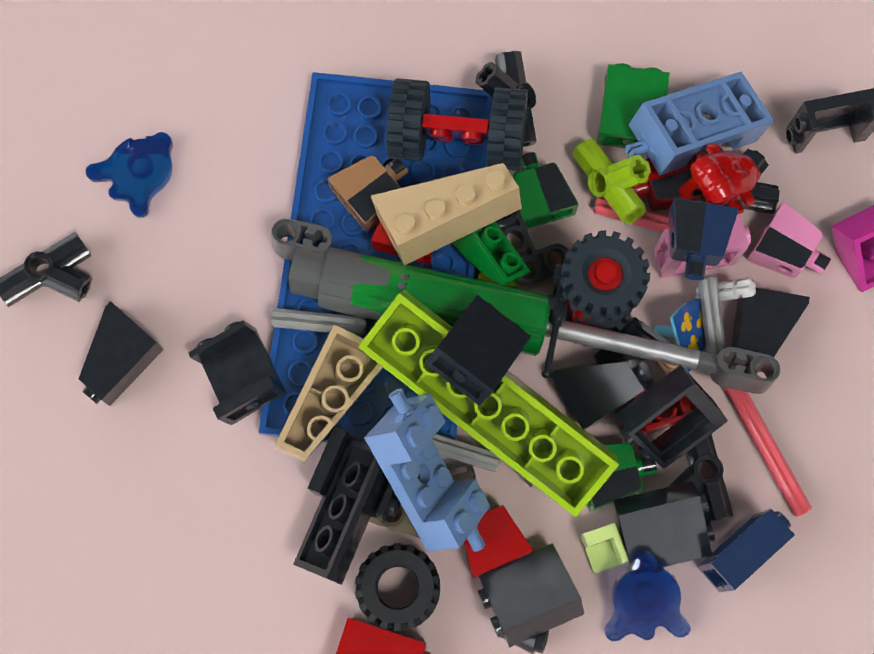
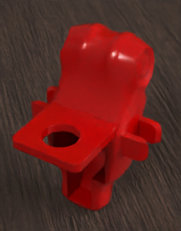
M716 143L707 144L706 148L711 155L704 151L697 153V160L690 168L693 177L679 188V193L683 199L695 201L693 197L694 191L700 189L706 198V203L728 204L729 207L738 208L737 214L743 213L744 207L740 203V199L746 206H751L755 202L751 191L755 188L756 182L761 176L758 167L752 158L747 155H741L734 151L722 152Z

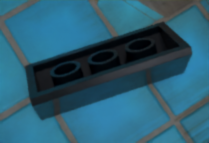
M347 439L293 563L297 567L340 585L343 584L387 480L367 443Z

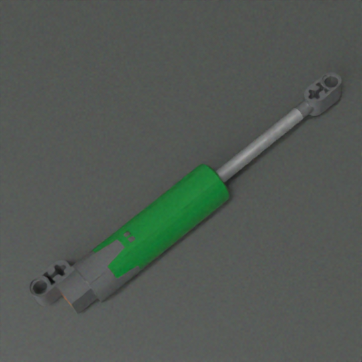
M284 218L278 220L272 227L271 234L275 253L283 259L292 260L288 277L290 293L318 299L319 308L378 321L401 291L406 290L453 327L476 295H479L532 336L520 353L536 356L540 353L544 337L551 338L553 320L549 317V295L411 264L404 265L402 262L334 248L331 232L321 225ZM284 237H292V238H293V239L290 240V241H282V240H281V239L284 238ZM569 321L562 322V327L559 328L557 337L559 340L679 366L681 364L685 368L710 373L712 381L719 386L753 394L765 393L780 374V365L774 357L736 347H727L722 349L719 354H713ZM755 370L763 372L766 378L758 376Z

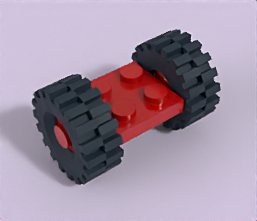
M400 78L394 80L388 109L389 119L387 120V151L390 159L422 162L424 151L426 150V140L429 135L433 137V141L451 143L452 138H461L464 140V144L481 146L483 141H488L487 167L504 163L508 170L520 171L528 90L495 87L489 122L487 119L430 114L431 95L430 83L428 81Z
M606 230L598 231L595 237H593L592 233L584 235L583 241L577 240L571 250H568L560 272V288L563 287L564 289L562 296L565 301L569 300L565 321L619 333L623 330L630 319L631 311L638 306L648 289L647 284L650 281V273H647V269L650 266L648 258L642 259L644 251L640 246L636 249L632 247L633 239L627 237L623 241L619 239L621 233L613 231L612 236H606ZM557 284L552 295L556 294Z

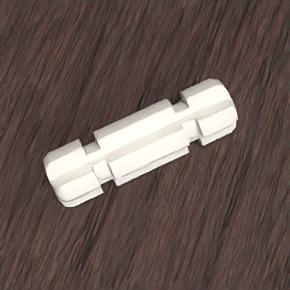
M749 277L741 278L737 281L718 282L720 301L738 299L741 295L742 298L755 295L756 282ZM698 287L696 288V299H700Z

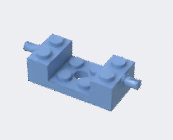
M741 71L644 102L628 124L638 142L626 145L625 153L628 154V158L646 154L661 176L685 167L695 153L706 150L709 143L721 145L728 142L734 150L757 142L774 120ZM701 112L709 114L712 120L706 119Z
M402 388L394 390L389 394V398H391L394 406L364 438L422 543L429 552L460 548L467 539L473 551L483 549L486 543L477 530V525L490 508V504L476 479L457 482L453 480L450 471L447 469L432 441L433 436L445 424L441 411L430 393L406 398Z

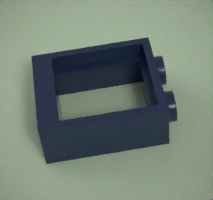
M772 509L757 513L713 551L712 556H708L697 568L719 592L736 590L795 536L789 529L791 523L779 511L774 512Z

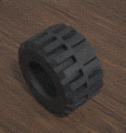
M394 543V545L379 547V550L371 552L367 556L366 561L362 562L359 567L358 576L355 579V596L358 600L359 608L368 620L383 629L392 631L410 630L427 620L438 604L440 578L436 566L429 559L428 555L414 546ZM394 567H403L410 570L418 581V593L415 600L403 608H393L386 605L378 592V583L381 576L387 570Z

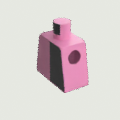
M783 202L773 214L747 260L790 278H796L805 266L822 274L831 258L816 250L823 237V233L792 207Z

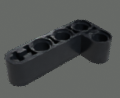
M520 210L509 214L506 220L499 219L495 221L506 237L508 234H515L520 238L521 246L516 251L524 263L530 265L533 270L530 279L521 277L513 281L516 285L529 286L553 276L555 267L548 262V254L551 251L560 255L561 265H563L569 250L568 247L556 243L536 251Z

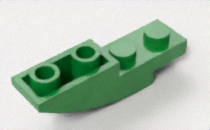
M496 222L452 242L470 263L503 286L530 272Z

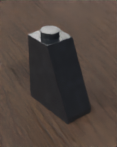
M755 287V295L742 298L741 295L737 299L731 347L775 357L808 306L810 297Z
M111 301L104 309L78 378L86 386L82 391L96 404L102 400L109 406L164 350Z
M640 358L569 366L551 372V378L584 430L610 417L656 384L653 380L654 374L651 368L645 362H642Z

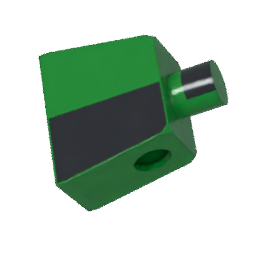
M535 152L522 155V171L515 173L513 179L519 187L522 206L520 213L527 229L574 216L579 204L557 164L552 162L540 166Z
M631 444L604 445L617 455L619 466L588 502L589 511H596L614 503L613 500L628 497L643 490L641 477L657 473L656 462L653 460L649 463L643 456L635 458Z

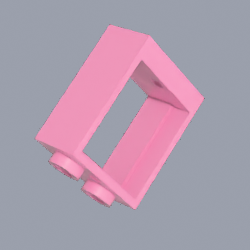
M741 216L736 217L723 259L717 266L706 265V270L735 265L751 243L750 230L747 225L744 226ZM665 229L654 248L660 277L666 278L683 275L686 262L671 259L669 229Z

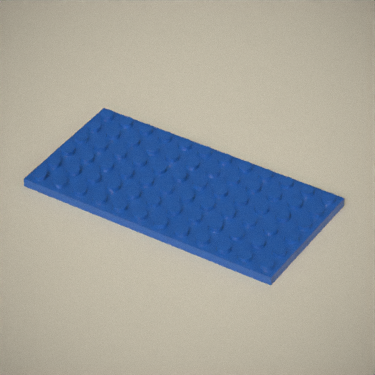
M313 72L291 219L326 227L332 234L334 248L402 262L400 257L373 250L371 240L378 224L369 233H366L330 190L328 178L369 156H375L383 167L394 160L388 157L387 151L388 109L394 81ZM429 85L431 95L430 114L487 119L490 122L493 98L484 90ZM428 135L422 162L401 160L406 166L408 173L399 179L397 183L400 188L485 168L487 165L488 141H483L481 146L464 144V140L461 138H452L451 143L433 141V137ZM288 237L287 241H290V240H292L293 238H292V237ZM452 243L433 251L431 265L416 261L408 263L469 278H474L475 266ZM284 259L277 308L354 316L319 308L318 299L290 293L288 277L292 260ZM366 318V333L359 337L364 339L377 323L376 320ZM274 327L270 359L286 394L262 407L258 432L260 435L280 436L330 334L329 332ZM383 368L336 424V427L346 430L351 436L366 441L364 437L394 406L391 398H389L391 392L402 388L406 398L419 395ZM442 414L445 424L436 434L456 439L457 425ZM333 429L322 442H328Z

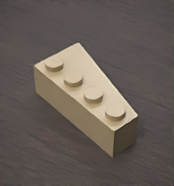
M504 163L371 195L376 214L404 265L522 209L519 187Z

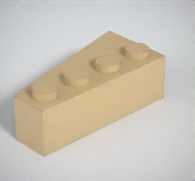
M333 325L275 444V450L305 463L383 369L380 364L358 348L364 340L363 338Z

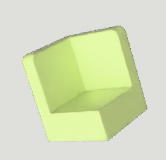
M615 523L580 535L593 573L629 562Z

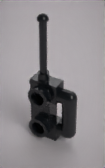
M557 263L552 283L557 284L556 294L549 295L548 301L550 305L549 314L551 315V320H553V329L544 370L541 372L544 378L551 376L550 370L559 328L562 327V322L564 323L569 304V300L565 301L562 296L564 291L563 287L560 288L562 265Z

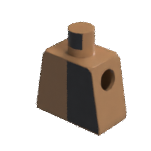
M369 156L328 178V182L333 194L362 229L369 233L380 222L371 195L400 189L397 181L405 176L408 170L400 159H394L383 167L375 156Z

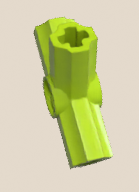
M593 138L585 139L581 144L577 145L572 155L588 176V187L591 194L598 198L604 197L625 225L632 224L641 218L647 208L631 187L648 181V175L651 173L649 162L645 161L641 155H635L613 164Z

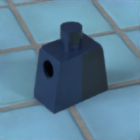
M680 198L674 199L668 212L670 257L673 260L686 262L685 278L703 280L706 265L717 266L720 263L731 236L738 208Z

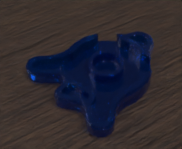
M159 132L153 136H145L146 139L133 140L129 138L116 147L108 159L90 164L86 168V175L90 181L113 182L108 191L109 196L115 201L128 202L132 214L137 218H144L148 215L152 198L165 187L172 175L171 151L173 141L164 132Z
M638 552L634 556L632 563L626 568L627 572L618 581L616 579L612 587L614 612L604 628L606 638L614 642L623 639L626 635L634 634L644 640H651L658 626L664 627L678 638L687 636L691 631L688 620L680 612L681 592L675 576L666 571L656 561L654 554L651 552Z

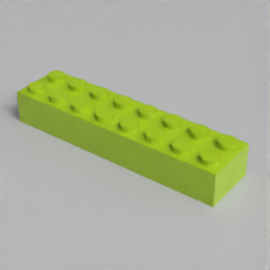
M406 290L401 291L358 348L419 396L430 393L442 414L570 514L577 517L619 466L617 455L509 371H507L493 393L480 406L424 364L452 326Z

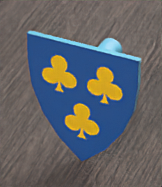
M700 299L687 301L680 306L670 317L672 326L656 325L654 327V331L662 337L676 339L678 346L700 351L704 350L706 342Z

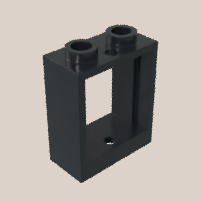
M681 364L617 413L623 425L619 430L624 438L631 445L636 442L639 445L637 446L643 457L649 463L654 460L663 469L667 468L728 422L714 399ZM686 395L697 408L656 439H653L643 427Z

